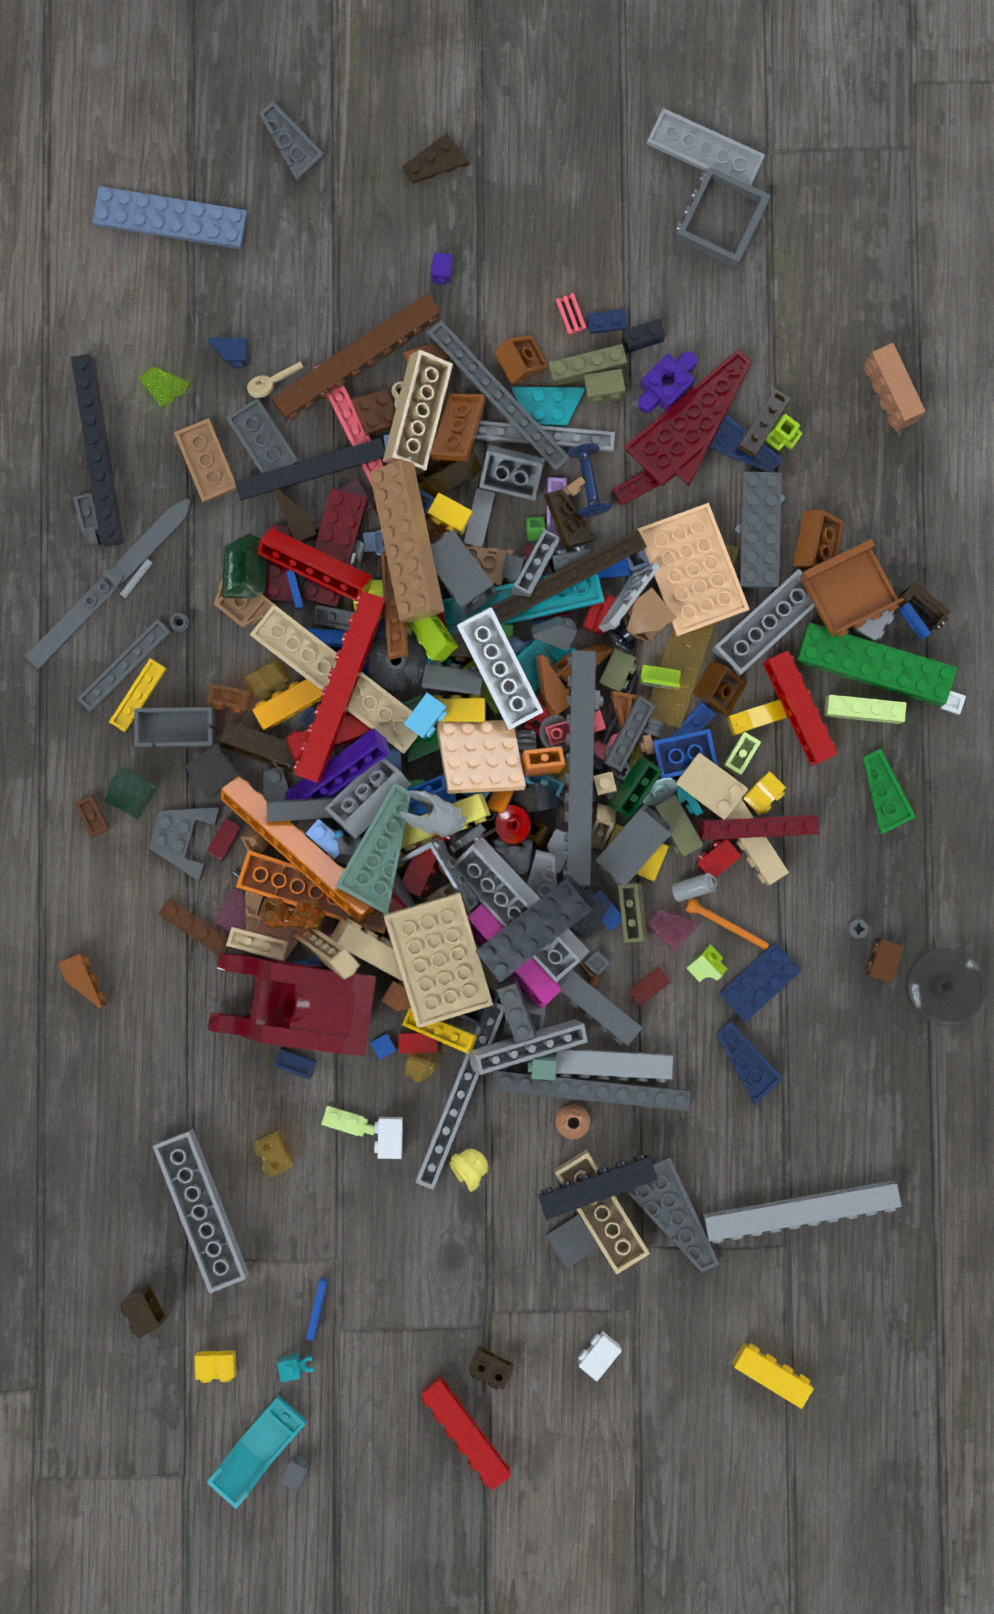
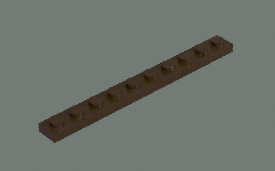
M636 530L539 581L530 597L512 595L491 607L499 623L502 624L646 549L647 545L639 530Z

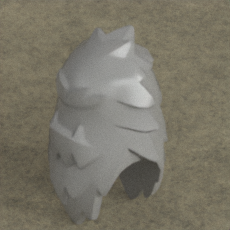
M426 791L408 792L412 795V798L423 804L428 811V815L425 817L400 812L399 814L412 827L420 828L428 834L437 833L441 837L453 835L463 828L467 817H462V812L458 807L456 808L450 802H445L440 797Z

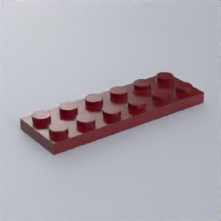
M331 488L315 549L350 565L368 498ZM306 578L301 598L338 608L342 594Z

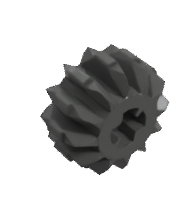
M520 730L517 732L516 738L520 757L525 750L536 749V733L534 731Z

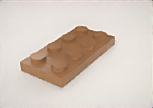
M209 418L174 432L203 503L237 490L234 482L235 479Z

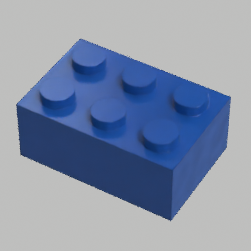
M710 729L652 741L656 766L663 770L659 779L682 775L698 753H701L718 766Z

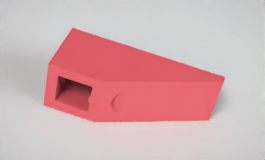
M600 710L595 712L594 734L606 730ZM567 721L545 727L551 746L566 742L567 733H570L571 725H567Z

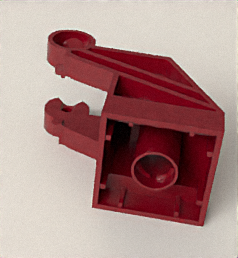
M218 953L217 969L225 970L226 972L248 974L254 976L256 982L251 1015L241 1016L211 1012L207 1030L239 1035L264 1044L365 1056L376 976L355 972L352 976L344 979L325 966L297 964L234 953Z

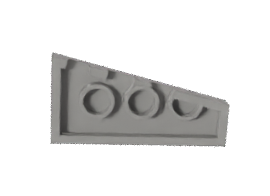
M656 562L631 574L599 625L603 632L610 629L613 630L620 624L621 618L660 568Z

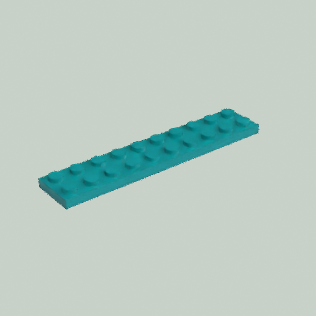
M598 574L500 625H509L604 603ZM550 575L540 577L539 581L545 579ZM515 583L495 587L498 595L468 617L453 597L443 599L444 617L450 635L452 636V633H460L457 627L459 623L512 596L511 591Z

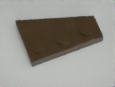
M446 133L404 164L402 169L415 184L433 178L437 174L453 171L457 167L468 166L470 162Z
M563 489L544 495L564 548L598 539L596 534H592L586 526L588 523L585 519H581L577 514L576 507Z

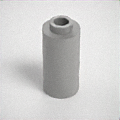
M706 873L674 883L672 885V892L674 898L681 902L715 891L717 882L714 876Z

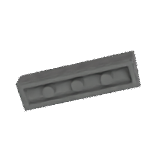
M545 529L543 530L517 578L511 594L525 597L531 596L561 539L559 536Z

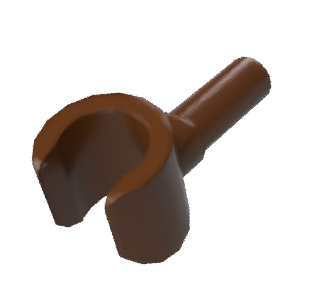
M584 963L580 964L579 966L591 977L587 983L597 988L600 978L593 974Z

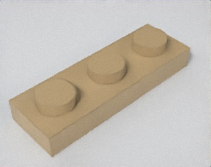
M231 927L226 946L283 961L288 941Z

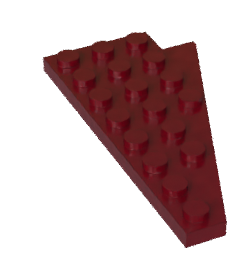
M739 349L626 444L624 446L625 451L662 487L676 475L687 486L691 485L751 366V361Z

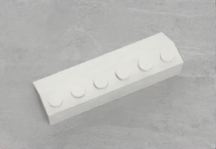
M492 607L486 608L459 623L457 627L508 729L510 730L543 713Z

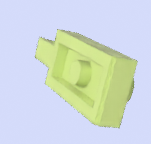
M327 1105L321 1125L363 1137L364 1133L375 1134V1126L367 1124L368 1119L364 1118V1116Z

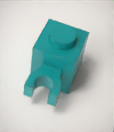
M299 1353L280 1357L277 1362L280 1381L286 1382L300 1379L303 1371L314 1372V1366L308 1367L306 1365L307 1361H312L313 1356L308 1355L300 1360Z

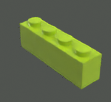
M437 615L414 623L407 622L408 628L415 633L417 641L425 648L426 655L431 660L443 662L458 647Z

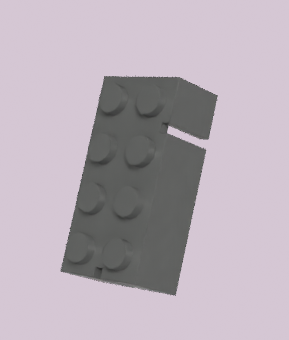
M212 707L134 708V747L139 749H157V747L216 748V733L212 729V727H215V709Z

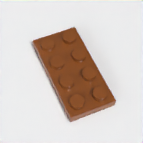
M449 393L430 454L433 460L468 461L487 400L485 395Z

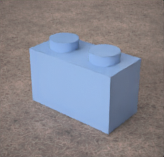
M318 819L306 834L337 860L342 854L338 849V839L335 836V832Z

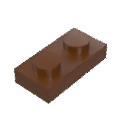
M93 795L74 803L91 838L110 830Z

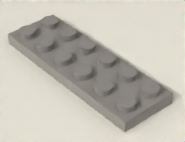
M664 108L647 140V145L707 172L709 167H712L749 185H752L765 157L763 153Z

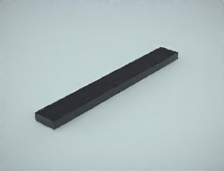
M381 438L234 482L239 499L243 501L273 492L275 489L280 490L383 459L385 451Z

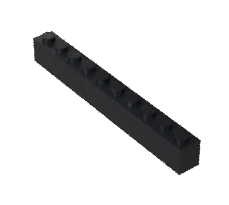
M90 354L72 356L71 362L100 542L105 547L124 544L95 360Z

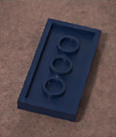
M774 942L718 994L746 1022L802 970Z

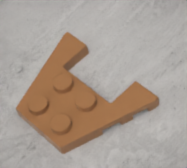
M249 891L245 893L246 931L288 941L283 959L285 961L298 943L293 935L306 923L311 925L318 916V913L302 908L296 927L258 916L257 913L263 896ZM255 954V955L262 956V957H265V958H268V959L279 960V959H275V958H271V957H267V956Z

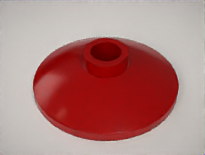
M516 805L507 806L504 814L498 813L495 822L497 834L504 842L509 844H518L524 841L530 832L531 825L527 812Z

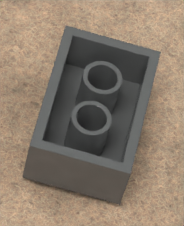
M490 445L486 453L479 487L535 501L545 458Z

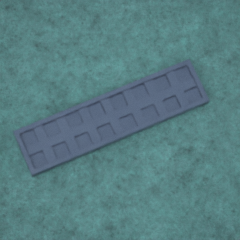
M99 186L92 223L95 226L241 249L248 213L247 210Z

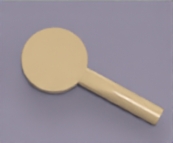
M298 362L272 377L257 376L248 383L247 390L254 398L265 397L272 392L275 383L304 367L301 362Z

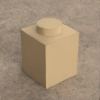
M612 772L593 776L597 796L617 791Z

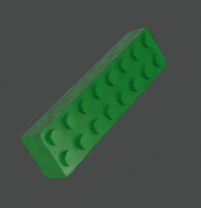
M810 622L805 626L795 659L796 663L937 706L947 704L957 670L955 666L849 634L842 637L836 635L831 638L826 627Z

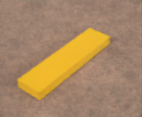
M150 658L109 723L126 733L134 722V708H143L167 668Z
M411 1008L408 1009L402 1024L469 1054L468 1051L473 1049L477 1039L476 1035L444 1021L417 1028Z

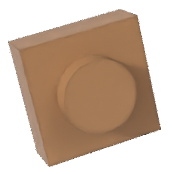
M581 476L563 490L567 496L569 494L574 496L582 490L580 486L586 482Z
M651 734L643 736L642 741L639 742L641 752H645L646 756L654 755Z

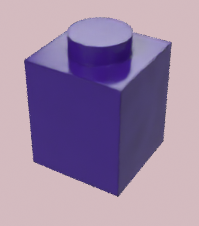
M434 252L431 279L436 284L445 285L451 282L452 254Z

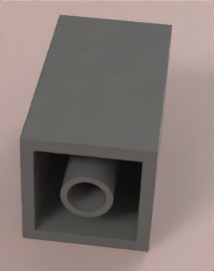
M454 530L444 533L435 544L431 543L437 577L467 617L498 595L492 581Z
M644 804L596 859L597 866L605 873L608 871L618 885L623 884L626 886L669 837L674 828Z

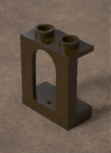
M916 582L907 587L898 597V600L904 599L899 604V607L910 600L934 620L928 628L929 631L937 630L949 619L947 615L951 611Z

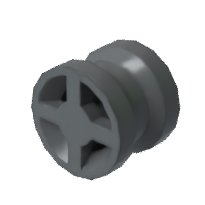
M649 718L642 733L645 735L651 734V737L660 738V730L664 727V723Z
M854 919L849 921L846 931L852 938H863L868 933V925L863 920Z

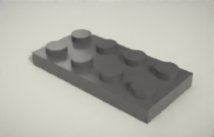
M258 398L226 417L261 473L299 462Z

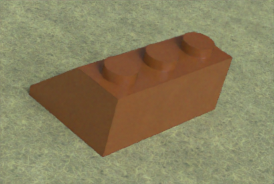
M804 510L793 566L806 571L837 556L844 521L824 510Z

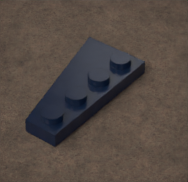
M729 1021L716 1033V1036L753 1104L756 1105L783 1078Z

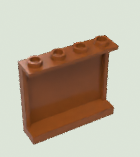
M872 539L804 571L799 576L831 638L836 635L842 637L849 633L848 629L852 627L858 629L866 624V620L872 619L874 621L882 617V613L887 610L889 613L900 608L899 604L904 601L903 598L898 600L873 553L872 548L875 545Z

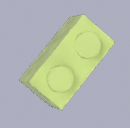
M746 732L742 733L722 767L737 776L742 775L761 741Z

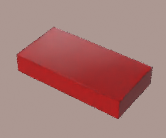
M399 1033V1053L438 1052V1041L421 1033Z

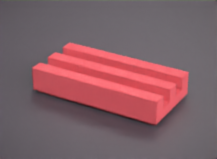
M571 293L569 296L565 295L563 298H557L556 304L568 336L586 330V325L574 293ZM569 300H571L573 304L574 310L576 312L581 327H578L571 306L569 304ZM561 303H565L567 311L569 313L570 319L574 327L573 330H571L570 325L568 323L566 314Z

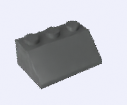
M431 661L430 665H425L422 687L481 695L483 677L478 667L469 666V669L466 670L461 669V665L450 664L449 667H443L442 662Z

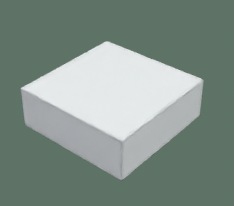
M950 691L947 704L941 706L940 709L959 715L966 696Z

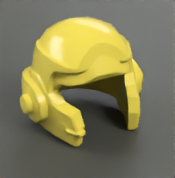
M466 1149L461 1154L455 1153L451 1157L450 1167L460 1182L465 1181L470 1192L476 1190L481 1177L488 1173V1162L485 1156L478 1150Z

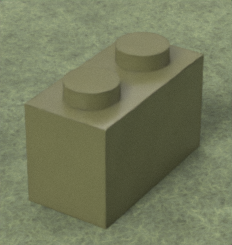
M622 369L584 375L583 383L587 402L597 404L605 399L615 401L625 395Z
M615 648L598 685L610 691H625L629 683L626 678L629 673L633 674L637 666L634 663L636 657Z

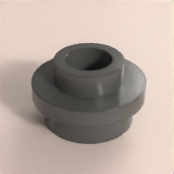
M176 613L170 619V626L177 632H183L189 626V619L183 613ZM183 620V624L178 626L177 621Z

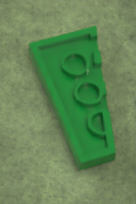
M879 749L863 757L862 760L880 835L915 818L916 816L882 750Z

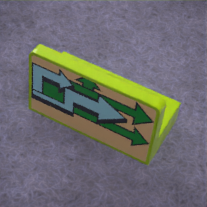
M643 665L640 685L678 690L680 688L681 671Z

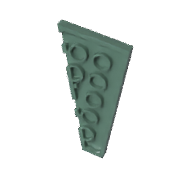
M396 783L390 789L336 884V887L384 914H388L406 820L399 813H408L411 795L408 793L409 791Z

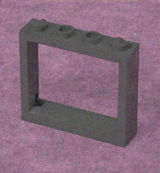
M709 167L707 173L703 172L701 175L699 190L695 188L691 200L693 202L691 206L687 205L683 213L685 217L683 223H678L675 230L678 233L676 241L737 269L771 195ZM710 180L759 202L735 254L686 231Z
M439 836L399 857L397 866L431 848L457 893L460 892L465 911L472 910L478 904L475 894L469 889L465 877L459 872L455 860L451 858L446 850L445 843L441 841ZM396 872L392 891L407 907L415 906L416 904Z

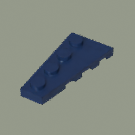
M726 414L709 448L762 472H773L783 458L764 443L754 458L740 450L738 446L748 431Z

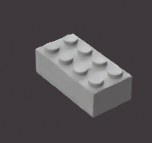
M383 758L355 778L324 809L356 839L372 823L393 784L396 783L407 789L411 783L394 765Z

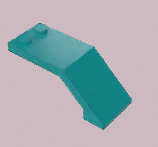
M278 1395L239 1439L206 1483L237 1509L270 1464L306 1425L307 1420Z

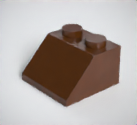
M710 661L692 694L708 706L729 716L747 683L727 666Z

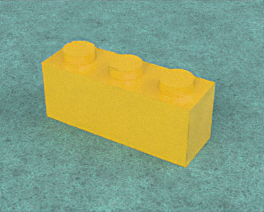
M432 695L447 707V715L442 722H486V700L481 698V695H470V698H462V695H451V699H443L442 695Z

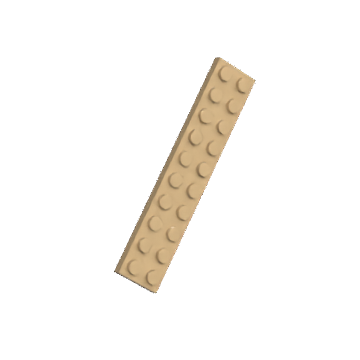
M273 604L251 632L250 636L323 691L325 686L328 687L330 681L328 675L331 668H335L337 662L335 661L336 652ZM361 672L347 711L369 728H375L387 739V742L404 754L418 737L417 733L404 725L413 711Z

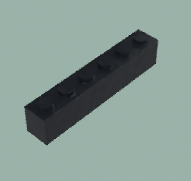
M640 1153L633 1156L634 1159L631 1161L621 1160L609 1169L605 1166L597 1169L595 1174L589 1175V1173L578 1176L576 1181L566 1180L559 1183V1187L554 1189L552 1187L542 1189L541 1193L538 1194V1198L546 1220L658 1180L649 1154Z

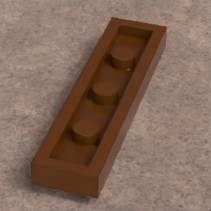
M171 898L167 900L158 915L216 955L219 952H226L229 946H226L228 941L226 936Z

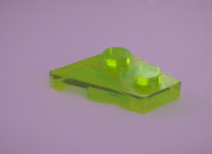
M153 366L138 377L162 408H165L191 386L188 381Z

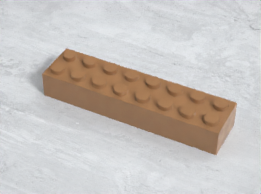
M400 459L371 471L370 477L399 621L414 623L443 613L444 608L415 466L412 462Z

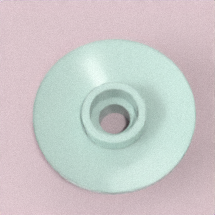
M673 778L657 780L643 802L647 805H657L669 799L677 790L676 780Z

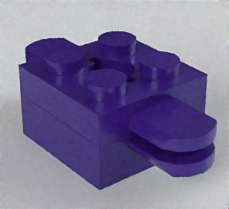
M686 351L675 360L667 353L641 379L640 387L645 392L639 397V409L644 413H649L659 405L666 411L676 403L694 384L695 378L690 372L696 367V355L693 352Z

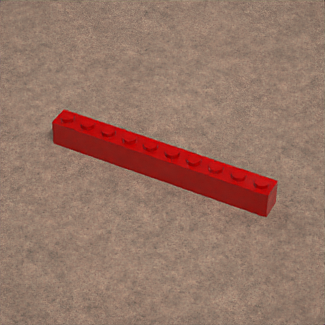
M365 591L357 597L355 603L357 609L355 614H351L348 622L350 624L348 632L345 631L342 637V643H344L342 649L336 653L335 661L337 662L335 668H331L328 679L330 681L328 687L325 686L321 694V697H323L322 703L316 707L314 713L316 719L314 723L310 724L308 728V734L310 735L301 747L303 754L294 766L295 775L318 784L321 782L387 604L385 598Z

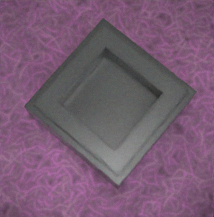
M597 949L584 962L597 977L611 963Z

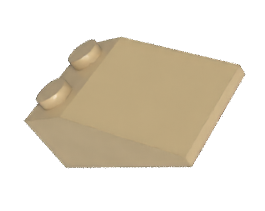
M701 753L696 755L676 782L679 787L723 820L727 818L748 790L743 784Z

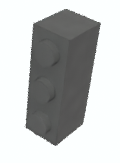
M515 976L502 982L499 981L497 992L515 1042L518 1043L534 1038L535 1028L517 977Z

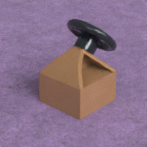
M650 588L636 599L624 614L626 626L623 628L617 626L613 630H607L612 642L622 652L633 655L636 652V646L633 641L635 637L649 643L663 632L676 616L657 593Z

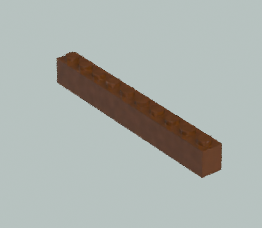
M426 293L272 397L273 405L285 422L289 419L294 420L300 415V411L305 408L306 410L312 408L316 404L315 401L328 397L331 394V390L336 387L338 389L343 387L347 383L346 380L359 376L362 373V369L367 366L368 368L374 366L378 362L377 359L390 355L393 352V348L398 345L399 347L405 345L409 341L408 338L413 335L418 336L424 331V327L437 323L441 313L440 309L430 295Z

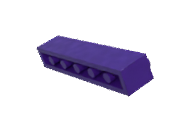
M373 728L328 761L320 784L303 779L286 791L287 800L330 797L390 754L387 739Z

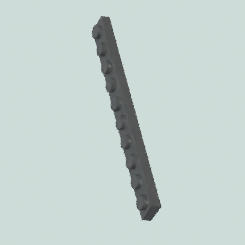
M442 320L427 332V335L475 387L485 395L489 402L542 458H545V462L555 472L570 460V457Z

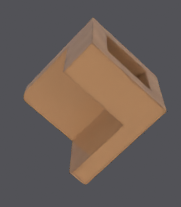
M251 826L240 836L247 851L262 853L270 845Z

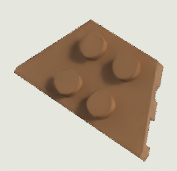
M225 565L223 568L224 575L222 582L220 581L219 592L216 595L214 605L245 629L260 622L273 606V603Z

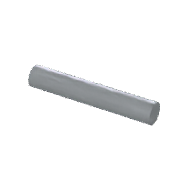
M145 560L120 595L124 598L128 597L153 564L151 561Z

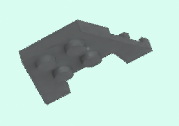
M220 808L159 811L149 849L196 880H201L205 864L189 860L186 856L196 821L216 825Z

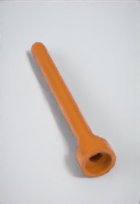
M696 898L688 900L684 908L685 911L695 914L699 913L762 949L769 948V944L766 941L700 906L701 903Z

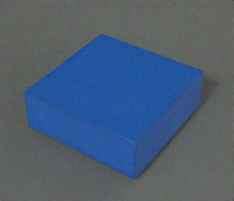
M388 1033L370 1043L379 1059L397 1050Z

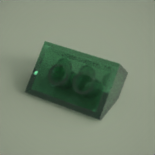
M249 533L225 546L223 598L252 599L265 592L266 558L258 555L260 538Z

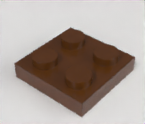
M388 389L352 399L351 402L365 436L391 429L396 408Z

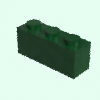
M639 757L608 805L631 819L663 770L649 760Z

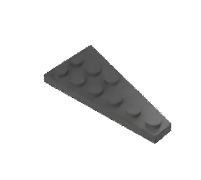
M670 1156L653 1163L658 1180L626 1192L701 1272L719 1265Z

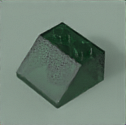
M119 767L110 782L105 801L139 820L158 786L123 767Z

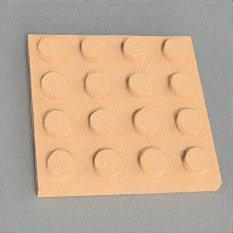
M504 720L486 721L484 723H437L436 728L447 794L525 789L515 728L509 730Z

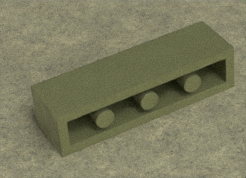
M623 344L549 362L548 371L552 387L583 380L586 374L616 369L625 370L627 359Z

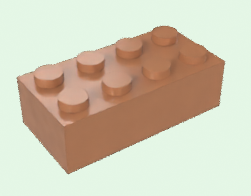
M894 343L873 351L864 363V370L873 382L874 392L878 393L881 399L882 409L887 411L890 426L894 427L895 431H898L916 423L926 411Z

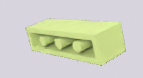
M828 695L825 697L824 716L894 724L905 722L906 702Z

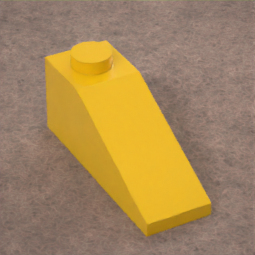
M780 700L731 715L726 719L732 736H736L787 718Z

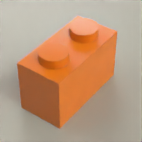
M562 746L525 750L520 757L524 777L561 773L565 766Z

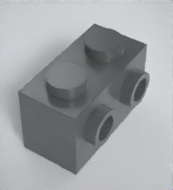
M579 545L571 550H566V548L555 550L551 556L553 572L556 573L591 555L589 547Z

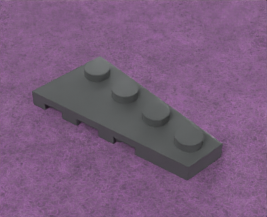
M273 101L259 113L260 118L297 182L325 157L323 152Z

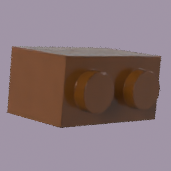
M884 939L875 941L871 948V952H873L871 960L868 959L865 965L866 975L892 983L904 947Z

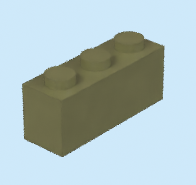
M676 795L654 807V812L674 828L668 838L671 837L674 843L672 848L677 855L680 854L681 857H684L704 846Z
M642 884L618 885L624 943L648 941Z

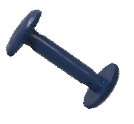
M594 443L578 445L567 452L570 458L579 457L582 476L586 482L584 486L589 506L579 510V514L583 517L600 515L612 508L611 503L600 504L590 455L599 451L600 448Z

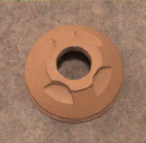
M567 1104L558 1111L555 1123L557 1130L562 1136L568 1139H578L588 1132L591 1121L589 1113L584 1107L578 1104ZM571 1117L579 1120L577 1128L573 1129L568 1126V1120Z

